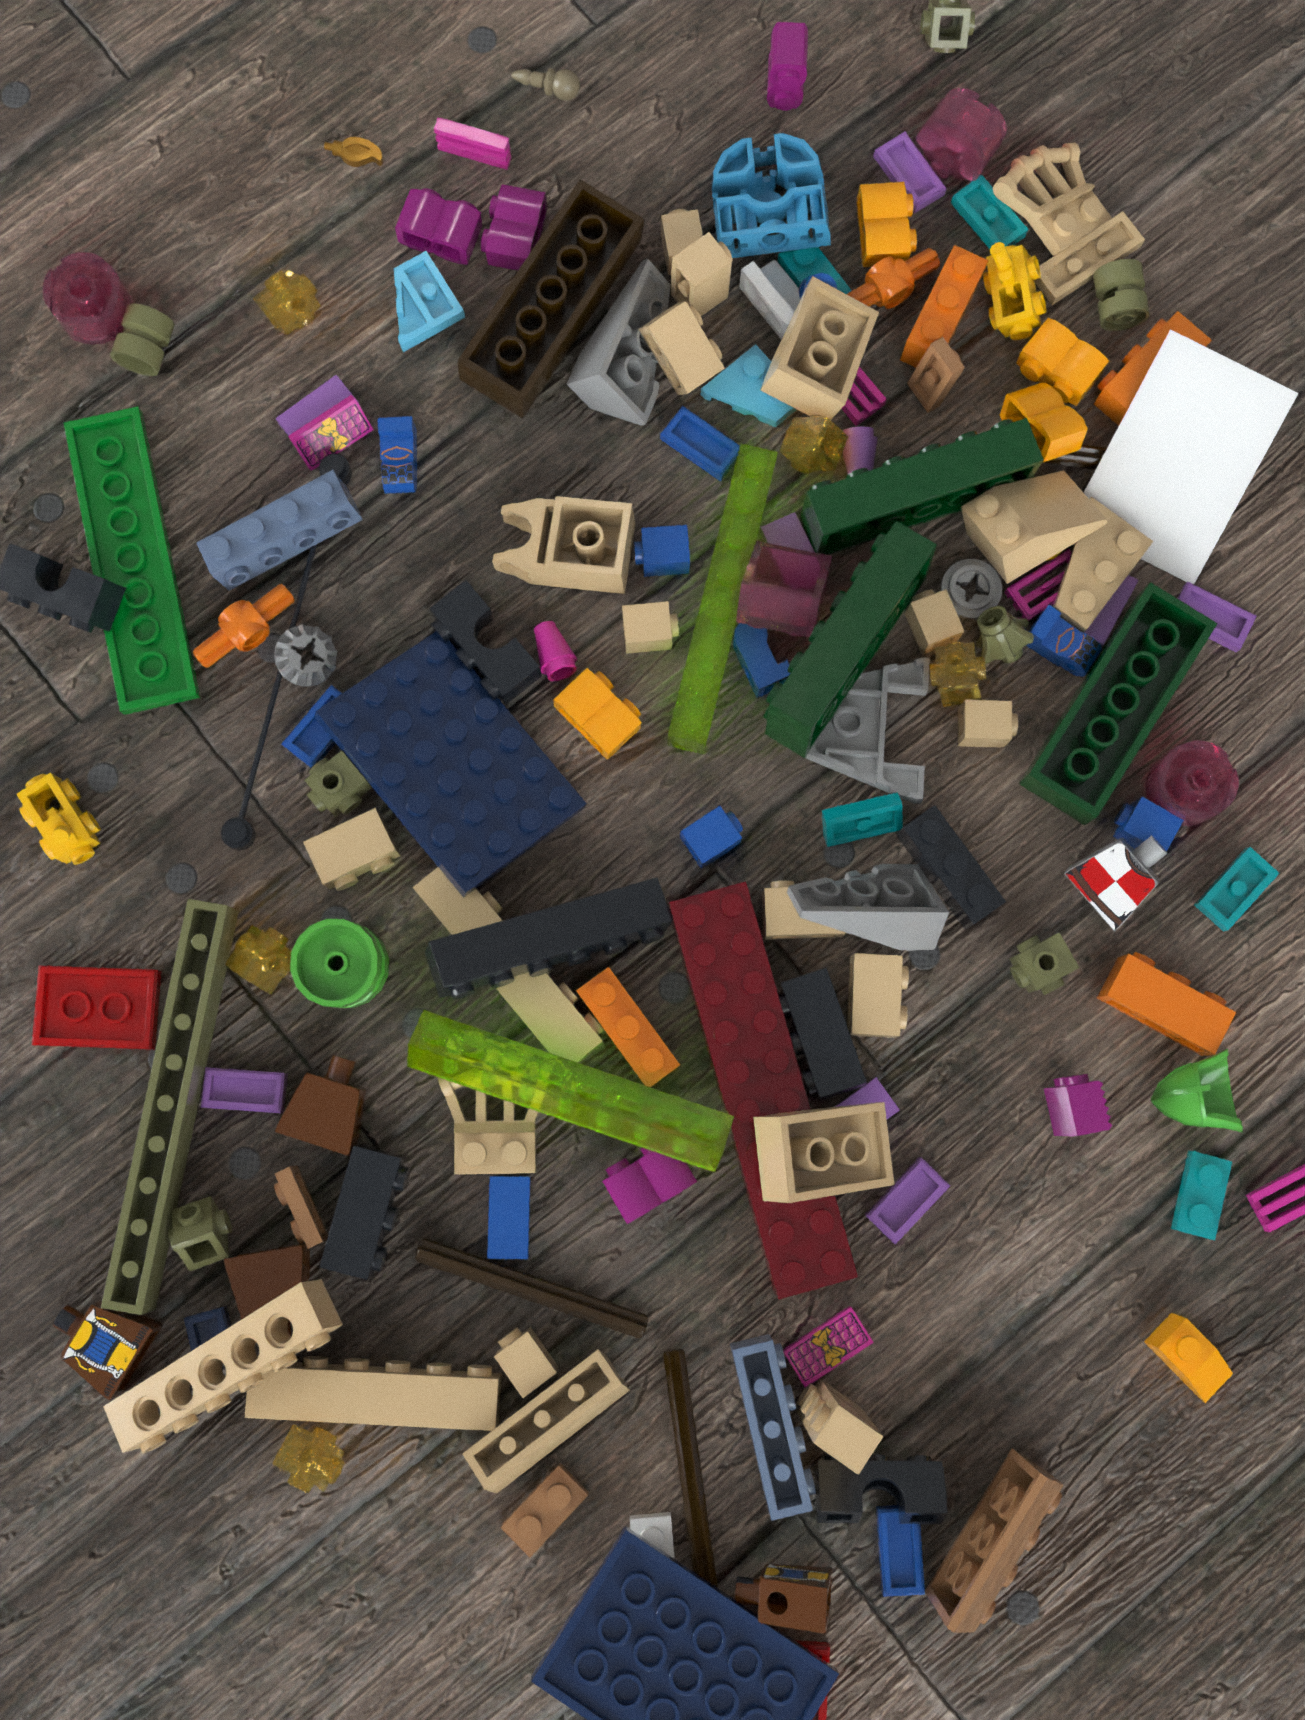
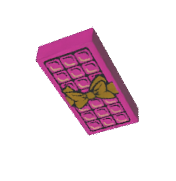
M350 395L288 437L307 467L312 471L320 465L321 460L325 456L338 454L374 429L356 399Z
M848 1306L785 1347L783 1353L804 1387H807L809 1383L815 1382L874 1342L852 1307Z

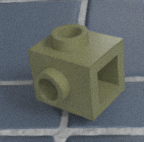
M929 0L928 10H923L921 14L920 34L925 35V40L929 47L934 48L933 51L953 53L956 48L967 49L968 36H972L974 32L975 12L971 11L972 8L966 0ZM941 16H951L950 23L946 26H941Z
M342 750L330 760L324 758L317 762L310 769V776L304 780L312 789L306 795L321 813L328 809L335 817L341 812L343 815H346L356 809L362 802L360 797L372 788Z
M1060 932L1042 941L1036 935L1016 946L1020 953L1009 958L1013 965L1010 967L1013 979L1020 988L1025 987L1028 993L1040 989L1043 995H1046L1065 984L1062 979L1063 976L1079 968Z
M211 1196L172 1210V1228L168 1229V1238L171 1247L179 1254L189 1271L229 1257L228 1233L232 1232L231 1220L225 1209L219 1210Z

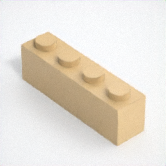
M597 1349L466 1450L463 1456L484 1490L498 1493L629 1392L630 1389L609 1358Z
M819 1378L815 1386L809 1383L801 1393L797 1401V1405L800 1406L797 1413L813 1443L859 1475L880 1443L883 1435L858 1404Z

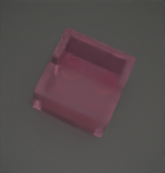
M756 541L741 582L736 622L747 624L753 628H766L786 632L792 636L810 637L817 625L825 598L832 556Z

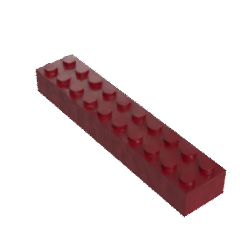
M745 881L671 901L668 904V908L673 918L674 932L774 1294L780 1300L857 1278L858 1274L835 1195L793 1203L763 1201L753 1117L811 1109L747 883Z

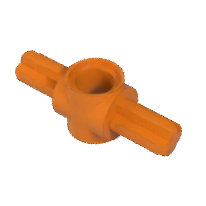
M927 248L906 261L901 258L895 260L893 256L886 257L869 269L865 276V284L847 293V295L869 307L875 304L878 307L884 306L886 309H891L911 295L916 280L938 269L940 266L938 254L935 250Z
M279 584L254 604H251L249 600H239L232 603L218 617V625L221 629L193 650L194 656L202 666L209 668L235 647L243 652H248L258 647L270 634V627L267 623L294 603L293 595L286 586Z

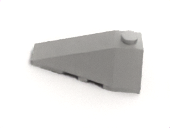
M649 259L643 260L580 353L567 382V385L590 409L640 426L645 425L648 421L658 396L659 382L655 381L656 363L658 361L640 333L639 328L668 309L671 285Z
M880 864L873 866L871 873L861 875L858 871L854 870L846 872L844 879L834 881L824 877L790 885L787 890V894L800 918L898 950H935L949 914L948 909L919 864Z

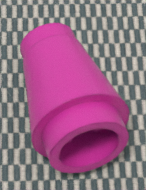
M546 621L538 624L533 631L541 673L546 675L550 681H560L570 677L577 670L575 665L577 657L556 627L555 622Z

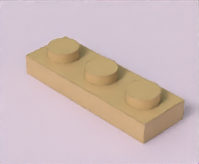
M1122 211L1041 264V278L1034 280L1035 284L1050 304L1054 305L1092 280L1094 272L1102 265L1124 259L1139 249L1145 239Z

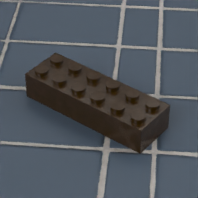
M580 179L458 359L459 379L523 419L642 240L644 218Z

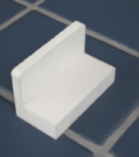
M773 260L761 269L752 261L741 269L739 288L782 340L800 302L799 288L777 261Z

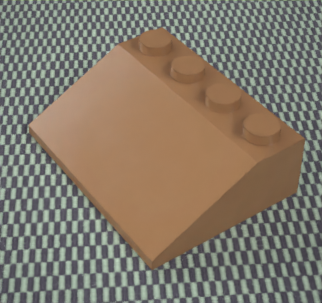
M1013 1448L925 1590L945 1626L954 1633L975 1632L980 1623L985 1624L991 1618L996 1606L994 1599L1002 1586L1008 1587L1014 1580L1018 1571L1017 1561L1024 1550L1029 1551L1035 1545L1040 1534V1529L1038 1528L1046 1513L1050 1515L1056 1510L1062 1498L1060 1490L1063 1484Z

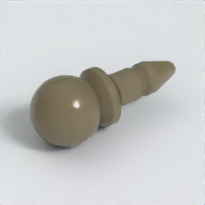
M549 68L547 73L531 72V70L523 69L513 71L511 77L521 84L544 88L545 95L551 96L554 94L562 101L574 99L580 90L578 76L569 69H562L556 72L554 68Z

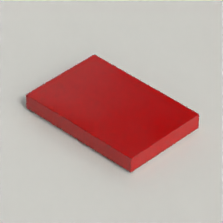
M39 965L32 1045L155 1050L161 971L153 969Z

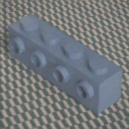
M331 470L198 541L197 546L210 574L230 591L358 523L363 518L349 489L335 471Z
M769 1334L730 1343L771 1521L813 1511L809 1496L816 1494L811 1470L810 1468L803 1470L799 1454L806 1452L801 1427L793 1428L790 1411L796 1410L795 1399L791 1385L783 1386L780 1369L787 1368L781 1343L774 1344Z

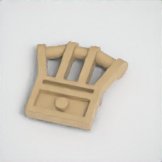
M1065 143L1059 148H1047L1042 145L1033 149L1030 156L1021 155L1012 161L1008 173L1000 177L993 186L994 195L1028 221L1053 257L1112 219L1092 190L1095 185L1085 182L1079 164L1080 149L1077 143ZM1053 163H1062L1067 182ZM1034 170L1037 172V174L1040 176V178L1052 192V194L1055 197L1054 199L1050 196L1048 191L1045 189V187L1033 173ZM1018 183L1021 185V187L1029 196V198L1017 190Z
M481 1060L450 1075L447 1072L437 1075L440 1088L454 1119V1174L536 1173V1118L551 1082L552 1073L544 1070L542 1074L515 1064L514 1060H504L503 1064H487L486 1060ZM487 1080H503L504 1121H487ZM515 1081L536 1089L524 1120H515ZM475 1082L476 1121H467L455 1090Z

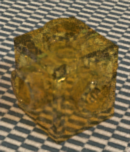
M288 270L284 272L278 271L271 275L264 283L266 288L253 298L275 329L286 335H289L296 328L301 329L307 326L315 318L314 312L321 307L314 296L317 293V289L304 274L299 276Z
M811 415L810 417L793 418L786 431V436L779 452L791 461V466L799 472L810 474L812 471H835L849 436L826 416Z
M953 642L944 647L935 648L936 663L929 664L932 687L938 686L943 707L961 705L965 699L982 700L980 680L987 679L984 656L977 657L974 642Z
M252 924L248 931L237 940L234 951L225 965L243 979L271 995L281 979L290 972L292 950L286 946L290 939L270 926L264 932Z
M293 1424L272 1464L280 1471L290 1475L287 1483L308 1494L312 1487L325 1492L328 1484L333 1485L342 1472L344 1452L335 1444L338 1437L330 1432L315 1427L313 1433Z

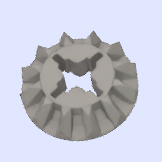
M965 559L958 561L946 571L941 580V591L947 589L959 618L966 617L977 620L986 609L997 606L1002 596V583L998 573L992 566L981 560ZM976 577L975 590L980 592V595L974 594L972 599L966 602V591L960 587L967 586Z
M301 624L287 629L280 636L275 646L274 658L279 672L285 679L298 686L310 687L324 682L336 668L338 651L332 643L331 636L326 635L319 627ZM310 642H313L311 646L313 648L312 654L318 660H310L301 670V655L296 653V649L303 650Z

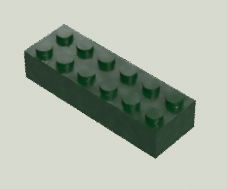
M1027 418L1013 422V419H1006L993 425L989 431L977 434L976 431H970L957 437L953 443L941 446L940 443H935L924 447L917 455L905 458L903 455L890 458L882 464V467L868 471V468H860L849 473L846 479L834 483L831 480L816 483L806 493L800 522L817 558L820 559L876 540L882 531L888 533L896 521L911 528L962 510L961 506L994 486L1033 478L1044 459Z
M897 521L888 533L882 531L878 535L871 548V552L874 554L867 563L862 560L858 564L850 579L853 582L847 593L841 590L837 594L829 610L833 613L825 623L820 620L809 637L811 642L809 648L805 653L797 652L787 670L791 674L784 684L778 681L770 691L766 699V703L770 705L764 714V718L767 719L765 735L801 757L805 758L912 601V598L925 582L937 546L936 543Z
M1150 582L1133 601L1018 784L1083 825L1097 818L1218 623Z

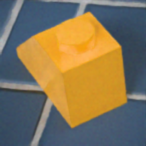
M1171 1313L1144 1341L1204 1403L1233 1374L1217 1348L1187 1318Z

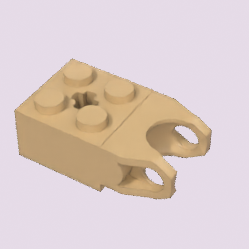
M556 496L555 500L536 498L502 506L501 514L503 515V521L516 526L520 530L529 532L531 537L522 547L494 554L492 563L495 570L514 575L533 585L625 594L636 525L632 503Z

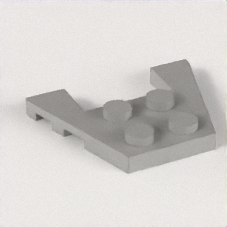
M930 658L915 659L913 663L899 666L897 663L883 666L880 670L862 673L807 754L806 759L887 793L893 794L898 792L900 798L914 804H921L924 794L925 766L884 762L887 692L926 696L929 685Z

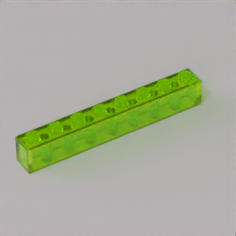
M740 444L668 732L667 746L705 754L778 455L776 451Z
M423 1010L408 1043L407 1067L712 1172L716 1171L734 1119V1116L426 1010Z

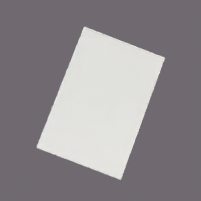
M1170 329L1089 481L1084 494L1089 499L1090 497L1096 499L1153 541L1141 557L1142 560L1185 582L1195 584L1299 393Z

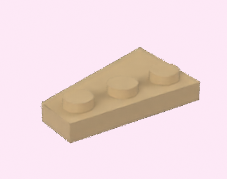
M1090 497V501L1105 516L1107 524L1073 544L1072 554L1053 608L1061 612L1059 617L1081 632H1085L1153 543L1150 538L1093 497Z

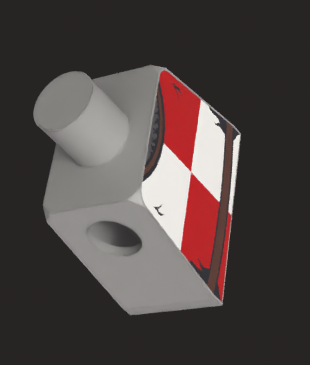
M1152 835L1135 849L1121 837L1071 865L1064 874L1112 930L1116 931L1158 885L1159 878L1150 867L1168 853Z

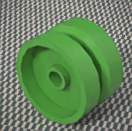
M325 919L310 925L298 937L291 952L290 972L296 987L308 1000L324 1007L355 1008L370 1002L382 990L389 975V956L384 942L373 930L346 919ZM341 956L344 965L339 971H336L335 963Z

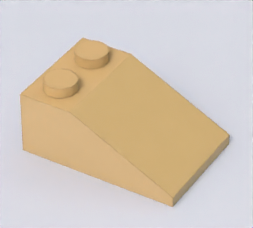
M812 276L773 356L760 390L827 425L846 404L879 312Z
M1064 470L994 486L961 506L967 535L1007 584L1107 524L1105 516Z
M885 1102L753 1117L763 1201L793 1203L894 1185Z

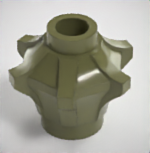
M1002 606L990 607L978 617L977 624L980 636L976 641V646L982 648L980 659L985 664L994 660H1002L1004 663L1015 662L1022 656V648L1027 644L1033 643V634L1026 631V627L1029 624L1028 620L1023 617H1013Z

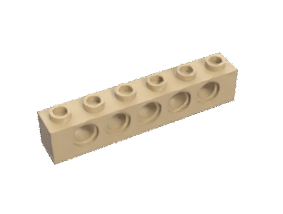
M322 1279L300 1282L103 1406L122 1453L140 1448L142 1454L160 1447L166 1442L164 1435L172 1430L176 1434L194 1426L199 1422L198 1414L205 1410L207 1413H212L231 1402L229 1395L237 1390L243 1393L260 1385L265 1381L262 1375L273 1369L274 1372H278L294 1364L298 1360L295 1354L306 1348L307 1351H312L328 1343L331 1340L329 1333L343 1324ZM289 1320H290V1322L292 1323V1326H293V1334H292V1337L290 1336V1334H289V1332H288V1322H289ZM256 1342L259 1345V1356H257L255 1352ZM223 1363L226 1367V1376H224L222 1371ZM190 1384L193 1388V1396L190 1393Z

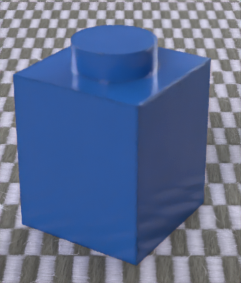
M687 525L641 528V541H634L635 564H643L644 577L689 574L690 553Z
M1140 797L1131 804L1125 803L1114 820V823L1119 826L1113 837L1116 839L1123 837L1135 849L1152 835L1167 852L1184 820L1148 799Z
M718 806L680 832V839L699 867L703 869L741 843L742 837L739 833L743 831V828L732 811L725 813L722 807Z

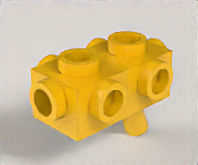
M998 242L990 248L991 255L986 257L989 260L987 263L988 272L983 273L986 291L989 295H992L993 306L989 307V318L993 329H999L1005 338L1010 336L1012 340H1022L1033 334L1032 329L1042 326L1040 315L1047 312L1042 291L1036 292L1034 281L1041 278V270L1037 257L1035 255L1031 257L1023 245L1005 247L1004 243Z
M51 772L49 774H40L30 779L25 784L26 788L17 793L18 798L23 804L19 811L25 821L32 828L36 826L41 833L43 839L39 840V843L46 855L51 860L57 859L66 864L72 861L74 865L81 864L93 857L95 854L93 847L101 843L96 836V833L101 828L89 811L82 813L75 801L80 799L81 796L74 784L68 778L62 781L61 778ZM58 799L60 803L59 810L54 807L49 809V804L52 800Z

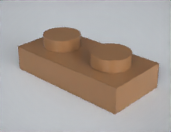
M942 337L930 344L907 384L927 413L940 407L965 367L961 363L958 353Z
M289 1166L275 1173L278 1183L274 1184L275 1193L283 1206L288 1205L295 1220L291 1221L290 1224L297 1241L300 1244L305 1242L307 1249L327 1241L328 1233L298 1166Z
M559 1462L509 1515L500 1528L530 1558L585 1500L589 1492Z

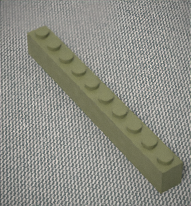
M193 899L187 900L101 1308L138 1315L156 1310L170 1243L168 1229L172 1228V1210L176 1209L178 1205L204 1080L205 1067L207 1066L239 911L228 905Z

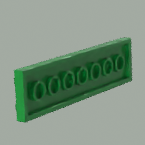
M137 406L64 422L93 575L126 588L110 632L104 630L119 710L126 715L200 698L143 413Z

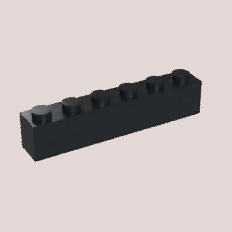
M656 877L429 941L425 955L439 998L451 995L453 1000H457L474 994L476 992L475 988L490 984L491 988H499L508 985L515 980L514 976L528 972L530 977L540 976L553 970L552 965L566 961L568 966L577 965L591 958L590 954L603 950L605 955L615 954L628 947L627 943L641 940L642 944L655 942L665 936L664 932L673 922V918Z

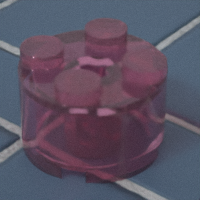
M964 88L950 90L939 102L916 136L918 144L931 161L930 166L937 176L941 178H947L950 175L964 180H977L1006 136L1007 126L1000 111L992 103L986 107L977 101L980 94Z
M73 253L60 259L62 264L54 271L50 269L43 282L44 301L51 313L74 341L96 345L115 340L117 334L123 332L124 327L121 325L127 305L132 303L131 296L116 271L103 258L93 253Z
M1194 740L1173 748L1152 765L1146 778V796L1149 801L1183 819L1184 821L1181 826H1195L1220 814L1231 805L1238 791L1239 776L1236 768L1233 769L1228 760L1229 756L1222 748L1210 742Z

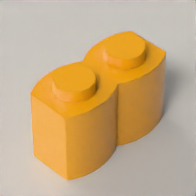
M905 182L860 184L856 201L863 267H872L880 260L889 256H893L895 260L897 258H901L904 261L908 260L911 252H915L917 247L916 229H910L908 217L913 215L912 193H906Z
M1047 318L1022 349L1016 363L1020 367L1021 373L1027 379L1049 384L1061 395L1064 403L1077 406L1104 372L1109 360L1094 346L1078 339L1067 327L1056 320Z
M1043 382L1006 394L1000 412L1002 421L1013 419V422L1027 418L1044 459L1043 462L1080 450L1088 430L1083 417L1073 408L1065 406L1061 395L1052 386Z
M586 668L553 699L554 707L608 760L641 729L642 722L638 719L641 713L630 700L625 698L621 701L611 692L614 686L602 672L597 671L594 674Z

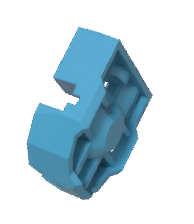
M785 133L774 134V146H768L767 151L760 152V148L753 149L752 138H744L722 152L713 170L712 196L717 242L721 241L727 246L732 258L831 245L823 171L818 155L805 140ZM776 165L777 170H770L769 176H763L762 171L755 173V167ZM776 184L787 190L783 197L775 192ZM732 224H736V231H733ZM810 228H812L813 238H809ZM770 233H779L776 235H767ZM738 238L739 248L735 249L734 239Z

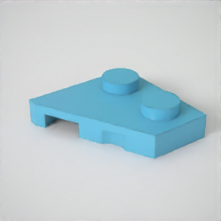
M427 251L394 268L397 294L396 310L399 325L398 341L403 352L465 318L463 308Z
M756 344L701 388V396L704 399L711 401L714 398L732 406V410L744 415H753L759 421L773 427H777L797 410L760 390L771 360Z

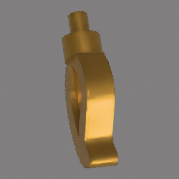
M349 137L344 139V142L334 140L333 143L325 142L324 144L325 150L332 151V155L341 157L351 167H361L371 162H375L379 166L383 165V155L380 148L367 139Z

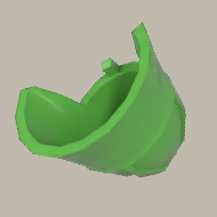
M1228 1049L1212 1057L1174 1069L1158 1083L1151 1097V1103L1164 1116L1181 1124L1196 1127L1225 1128L1238 1132L1243 1131L1242 1121L1237 1118L1232 1097L1227 1062Z

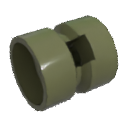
M1120 259L1099 267L1094 272L1093 279L1096 298L1100 300L1097 306L1101 328L1108 331H1122L1147 321L1150 314L1147 294L1143 291L1145 280L1142 263L1135 259Z
M128 304L121 325L124 327L123 332L117 334L110 357L118 365L134 373L144 376H157L165 355L161 348L168 347L175 324L167 315L154 308L142 304Z

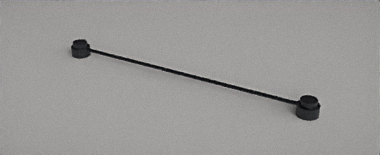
M340 454L325 456L319 465L320 475L322 476L334 470L345 485L348 484L352 476V470L347 459ZM317 544L310 548L289 629L295 627ZM279 670L277 671L239 817L229 819L221 829L223 842L237 851L248 849L254 843L256 837L254 827L244 818L282 679V674Z

